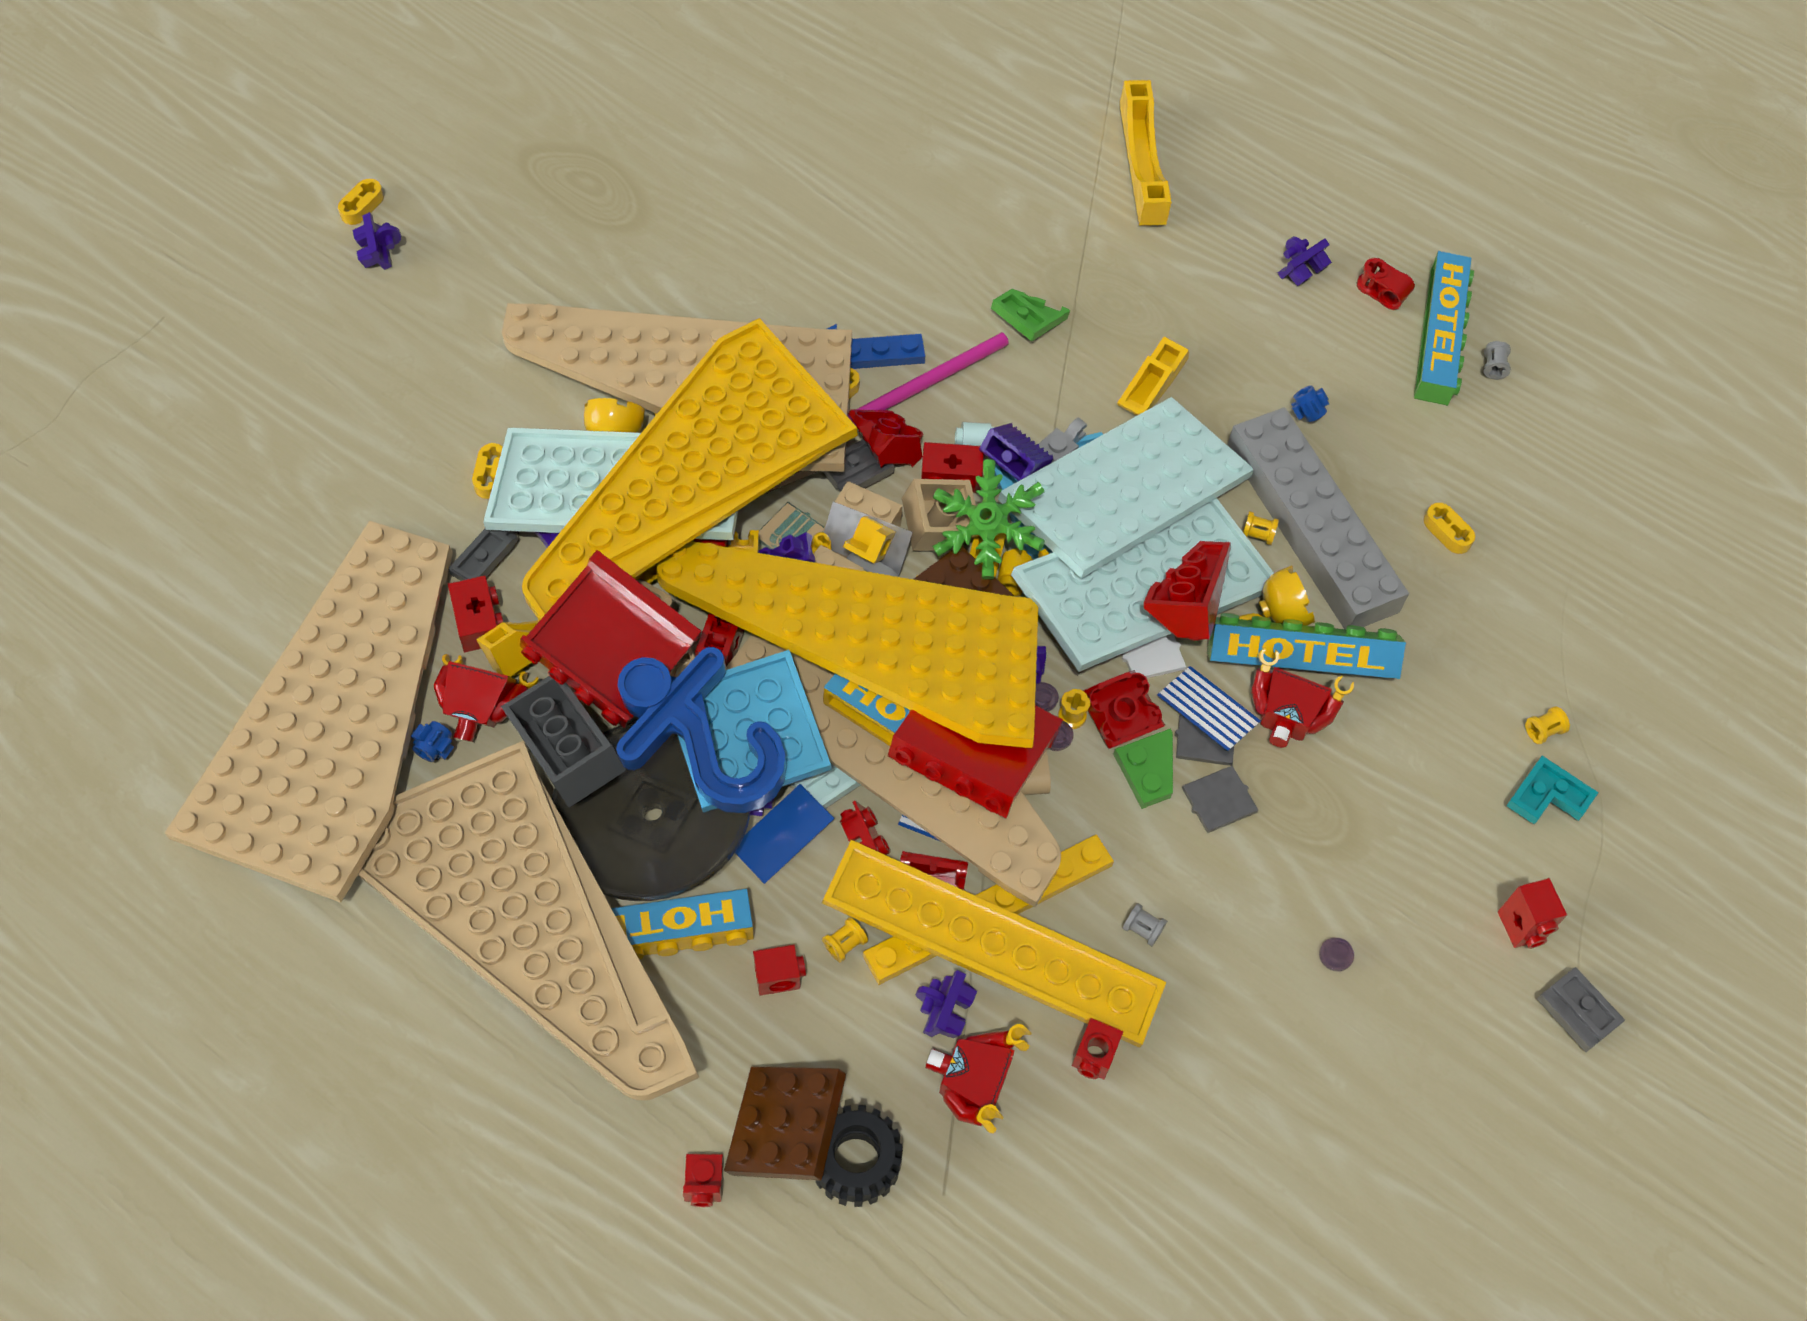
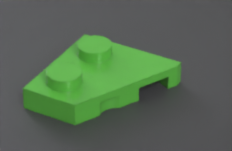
M1010 289L994 299L991 306L993 311L1030 341H1034L1067 320L1070 310L1063 306L1061 311L1044 306L1046 300L1028 296L1024 292Z
M1171 728L1115 749L1113 755L1141 809L1171 798L1173 794V732Z

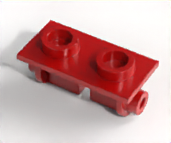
M853 801L852 803L856 810L847 809L840 814L842 817L840 823L848 841H856L861 838L860 844L887 856L891 851L885 838L882 835L878 836L874 827L878 824V821L870 807L865 808L857 801Z
M902 851L900 862L964 890L968 862Z

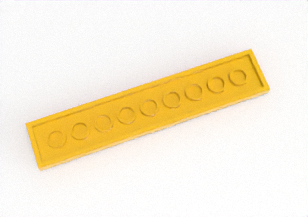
M853 840L850 841L822 901V904L1079 1021L1088 1024L1090 1018H1093L1124 1031L1121 1040L1139 1048L1143 1045L1166 985L1165 981Z

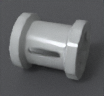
M1493 341L1486 345L1484 349V355L1487 358V363L1484 366L1486 377L1499 380L1510 374L1511 367L1508 363V356L1511 353V348L1509 344Z
M1137 903L1126 920L1123 929L1125 931L1132 930L1148 940V945L1152 947L1168 921L1164 918L1161 920L1144 911L1142 909L1143 905Z

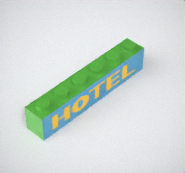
M1438 251L1430 269L1414 399L1448 406L1452 396L1458 395L1462 379L1458 378V373L1461 372L1464 363V356H1461L1460 352L1465 347L1467 334H1463V329L1466 328L1469 320V312H1465V309L1468 308L1471 300L1472 291H1468V287L1471 286L1474 277V270L1470 269L1471 257Z
M1222 613L1220 617H1216L1210 639H1208L1207 655L1210 661L1261 666L1262 663L1259 661L1258 654L1262 648L1266 647L1263 654L1266 662H1271L1274 659L1275 650L1279 652L1278 662L1271 667L1400 679L1406 646L1405 640L1397 634V631L1392 629L1380 628L1378 632H1367L1366 628L1355 625H1348L1346 629H1336L1334 625L1317 622L1315 626H1305L1303 622L1292 619H1285L1283 623L1271 622L1270 618L1254 616L1252 620L1239 619L1240 616L1230 613Z

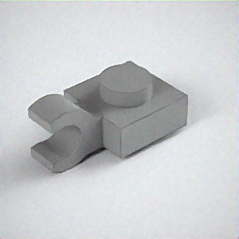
M1078 417L1069 425L1064 433L1056 428L1039 443V447L1044 448V452L1048 451L1049 455H1053L1052 462L1079 448V445L1076 443L1086 435L1083 429L1087 427V424Z

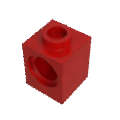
M795 944L753 951L759 996L800 989V977L806 976L803 955L796 956Z
M1090 1018L1072 1066L1077 1068L1078 1072L1087 1078H1101L1104 1080L1124 1031ZM1091 1046L1099 1047L1103 1050L1105 1056L1102 1058L1093 1057L1089 1053L1088 1048Z

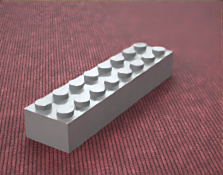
M1284 407L1234 425L1227 446L1253 468L1252 477L1248 481L1272 518L1279 519V529L1344 629L1348 625L1365 627L1400 613L1409 596V592L1286 408Z

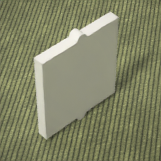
M1173 633L1125 652L1122 657V661L1127 663L1129 671L1135 670L1136 673H1141L1147 678L1186 669L1179 650L1181 644L1176 642Z

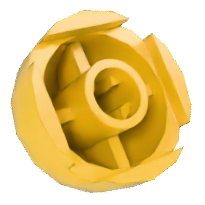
M613 398L590 399L585 403L584 426L586 431L640 433L645 409L627 401V407L617 404L618 399Z
M1292 565L1277 571L1265 581L1262 589L1264 600L1258 602L1264 617H1271L1275 623H1283L1285 619L1301 621L1305 626L1315 623L1313 612L1308 613L1306 606L1310 603L1297 572H1293Z

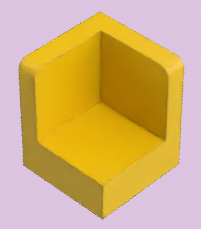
M863 516L853 538L846 540L843 548L875 564L885 558L896 531L867 516Z

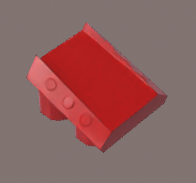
M851 409L848 412L880 467L884 464H910L913 468L923 457L921 449L923 432L918 428L907 425L905 423L906 420L902 416L890 410Z
M1135 670L1083 690L1090 699L1088 711L1109 749L1165 726L1159 706L1153 703L1148 695L1150 684L1147 677L1141 673H1136Z

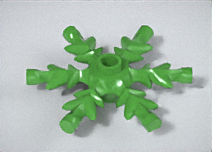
M986 459L983 461L984 477L976 476L977 483L983 489L976 491L983 497L982 503L976 506L972 505L970 496L968 495L967 499L964 500L958 489L954 490V496L940 488L935 491L933 498L947 504L943 512L959 511L956 518L967 514L970 518V523L967 527L956 525L959 531H944L942 535L947 539L938 542L932 547L938 556L943 555L952 547L953 553L957 554L964 540L969 546L971 536L980 535L983 541L975 549L982 550L976 557L974 564L977 565L983 562L982 579H994V562H1002L1001 557L995 550L996 548H1001V546L994 541L995 536L999 535V533L1006 534L1008 543L1013 538L1019 550H1023L1024 543L1038 551L1043 548L1045 540L1030 534L1035 530L1034 526L1019 527L1022 521L1010 524L1007 516L1010 512L1022 514L1019 508L1034 507L1035 503L1031 499L1040 496L1045 491L1040 482L1035 483L1026 491H1024V485L1021 484L1013 498L1008 493L1006 503H997L994 497L1002 489H996V487L1002 480L1003 475L995 476V460Z

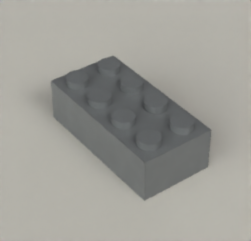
M548 676L501 706L569 808L626 771L612 745L566 682L564 685H561Z

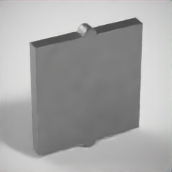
M1179 713L1178 729L1174 734L1177 737L1176 758L1227 766L1233 765L1234 746L1227 751Z
M1233 766L1182 786V790L1192 806L1191 812L1197 814L1207 833L1258 812V808L1248 793L1249 787L1242 783Z

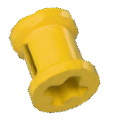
M1249 511L1243 533L1246 537L1250 536L1266 541L1267 545H1272L1279 519L1268 520L1254 516V512Z
M1072 689L1064 693L1061 699V707L1058 711V717L1063 719L1062 725L1064 727L1077 729L1084 725L1087 711L1090 707V699L1087 697V694L1080 689Z
M1555 706L1540 717L1532 716L1527 718L1525 728L1528 736L1534 743L1542 744L1546 742L1548 737L1554 734L1567 733L1570 730V722L1566 713L1560 707Z
M849 917L845 920L843 927L831 936L825 935L822 937V941L831 956L840 963L845 960V955L857 945L866 944L868 938L861 926L853 918Z

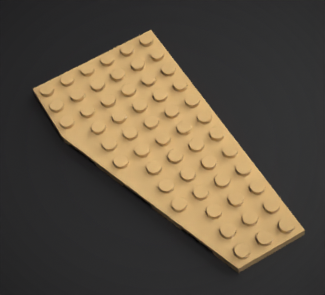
M368 522L165 831V835L170 840L340 903L343 901L394 813L393 801L403 759H406L416 717L414 709L423 670L427 668L436 629L434 622L442 587L446 585L453 554L450 545L376 522Z

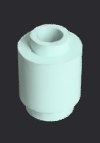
M962 422L961 428H956L955 444L981 446L988 431L994 427L991 426V423Z

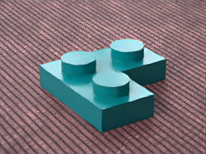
M1542 755L1506 806L1534 825L1550 802L1579 821L1599 792Z

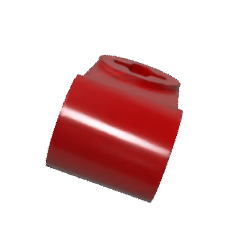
M1380 258L1368 259L1363 267L1364 273L1357 280V287L1362 293L1372 297L1391 310L1398 309L1415 288L1414 281L1409 275L1400 272Z

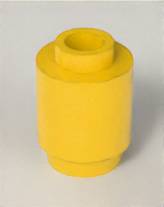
M1013 548L1003 553L997 580L1014 596L1021 595L1023 591L1012 577V571L1014 567L1032 561V557L1025 550H1019L1018 548Z

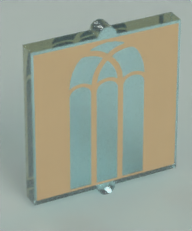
M787 502L759 530V543L764 547L774 549L780 546L779 543L782 538L790 534L797 537L805 532L811 534L813 539L816 533L823 532L824 526L812 519L810 513H804L790 502Z

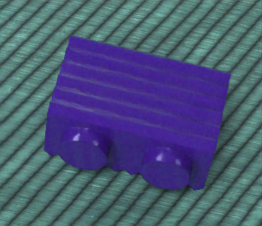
M1012 423L991 428L979 448L982 453L995 460L997 465L1017 481L1051 464L1053 460V455H1049L1048 451L1044 452V448H1040L1039 444L1035 445V441H1031L1030 437H1026V433L1022 434L1021 430H1017V426L1013 427Z

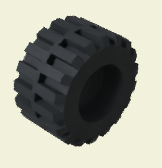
M851 1105L843 1107L842 1113H837L822 1180L816 1181L819 1189H825V1195L832 1200L836 1197L841 1205L846 1206L847 1201L854 1202V1207H862L864 1201H869L870 1205L876 1203L878 1196L882 1195L885 1197L890 1192L891 1185H895L901 1169L903 1146L900 1144L898 1129L893 1130L892 1128L893 1121L888 1116L882 1119L880 1117L881 1111L874 1108L872 1113L867 1112L866 1105H858V1110L852 1111ZM848 1140H864L875 1148L878 1154V1161L871 1169L865 1172L852 1173L844 1170L836 1162V1149Z

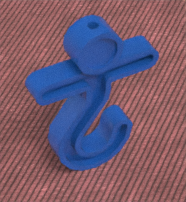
M715 647L703 649L673 682L668 668L654 658L642 657L632 660L624 666L619 674L618 689L625 708L630 714L639 718L617 743L616 751L625 768L629 770L641 768L673 733L685 741L696 788L709 804L724 812L746 813L762 808L777 796L785 782L787 760L780 736L766 722L758 721L751 724L746 733L749 749L758 759L754 771L742 778H731L719 769L703 701L726 674L724 656L719 649Z

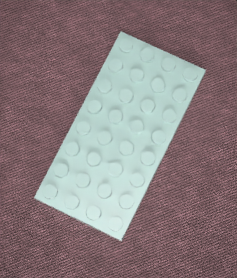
M1170 397L1000 492L998 500L1002 504L1006 503L1008 493L1013 498L1021 484L1024 485V491H1026L1035 483L1040 482L1045 493L1031 499L1035 506L1019 508L1022 514L1011 513L1022 521L1025 526H1034L1035 530L1032 533L1044 539V544L1051 551L1055 552L1082 579L1251 478L1253 468L1175 399Z
M508 428L483 521L485 529L560 533L641 433ZM738 511L695 539L733 540Z
M1216 498L1082 579L1055 552L1014 567L1011 575L1025 596L1031 598L1038 606L1039 616L1078 672L1172 633L1144 609V601L1150 586L1155 582L1161 583L1166 578V572L1170 568L1176 569L1182 564V557L1199 541L1231 542V550L1217 614L1262 596L1264 583L1274 572Z

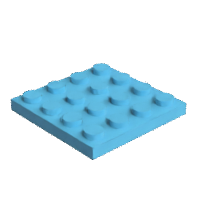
M790 650L726 670L724 677L703 699L719 769L725 775L731 778H742L754 771L758 759L749 749L746 733L749 726L758 721L768 723L781 738L787 760L785 782L782 786L832 770ZM678 736L703 813L716 809L717 807L709 804L697 790L685 741Z

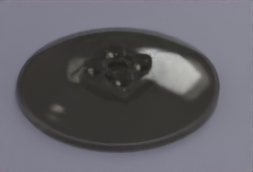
M636 721L630 722L625 728L620 725L603 733L616 754L617 743ZM673 733L641 768L636 770L625 768V772L570 808L556 788L554 789L552 801L603 894L629 901H654L670 898L690 891L713 877L732 858L740 846L751 811L746 813L724 812L719 808L703 813L678 735ZM652 809L662 811L661 816L656 820L650 821L645 819L646 813Z

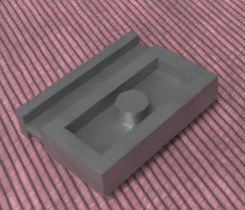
M863 439L846 448L844 472H822L835 489L841 492L847 481L862 488L872 485L894 473V464H884L880 467Z
M1577 967L1573 968L1537 998L1585 1052H1588L1625 1021Z

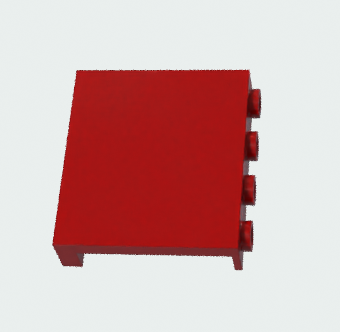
M596 550L589 558L588 565L527 636L523 635L520 638V647L523 649L521 653L530 662L536 665L540 662L548 668V674L553 680L561 685H564L566 682L575 689L574 694L580 701L588 706L593 703L602 710L601 716L613 726L620 724L625 728L634 718V715L630 714L625 708L617 685L619 674L624 666L632 660L642 657L654 658L662 662L671 673L698 640L701 630L604 554Z
M1035 705L1033 747L1024 748L977 743L912 709L894 733L887 756L899 764L924 775L929 780L935 781L956 792L958 795L985 807L988 811L1007 818L1014 800L1043 754L1056 741L1063 719Z

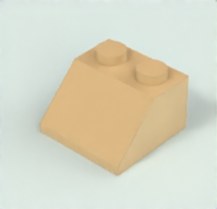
M913 479L902 497L908 530L913 532L910 539L913 551H935L932 546L947 539L942 535L944 531H959L956 525L967 527L970 523V518L967 514L956 518L959 511L943 512L947 504L935 500L933 496L938 488L953 496L954 490L958 489L964 500L969 495L972 505L976 506L970 480ZM972 535L971 539L978 537L980 535Z
M847 481L835 500L838 504L893 525L901 526V504Z

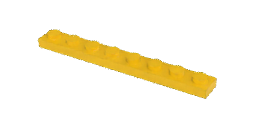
M1097 834L1061 852L1058 872L1038 904L1113 866L1114 860ZM997 884L975 895L1017 915L1033 907L1005 891ZM893 936L863 951L862 957L878 985H881L936 957V955Z

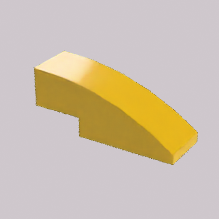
M1163 337L1152 355L1147 356L1117 402V405L1137 416L1154 407L1189 359V350Z

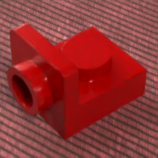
M686 1154L685 1184L683 1186L685 1202H691V1206L711 1207L713 1202H721L723 1154Z

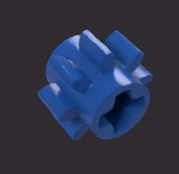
M1310 385L1302 388L1293 396L1296 402L1291 404L1292 410L1298 420L1305 417L1307 422H1313L1327 413L1325 406L1329 405V399L1323 388L1316 391Z
M432 721L430 724L426 723L425 726L419 724L411 735L415 744L412 748L413 751L428 762H434L435 759L439 760L440 757L445 760L454 748L450 744L452 742L450 739L452 737L451 731L436 721Z

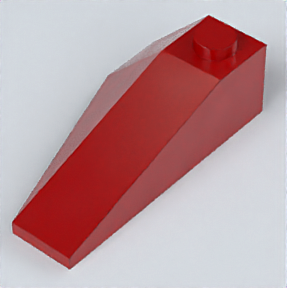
M1199 541L1182 557V564L1176 569L1170 568L1166 572V578L1161 583L1155 582L1150 586L1144 601V609L1177 638H1189L1194 641L1210 639L1216 622L1231 542Z

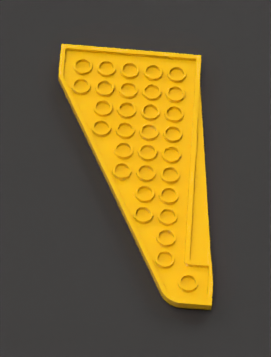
M760 318L720 337L526 573L522 583V591L527 604L540 621L588 565L589 558L596 550L604 554L633 578L637 577L822 455L858 436L857 427Z
M692 541L658 562L657 580L659 585L666 592L785 650H790V652L909 710L913 709L926 718L977 743L1024 748L1033 747L1038 606L1031 598L1000 595Z

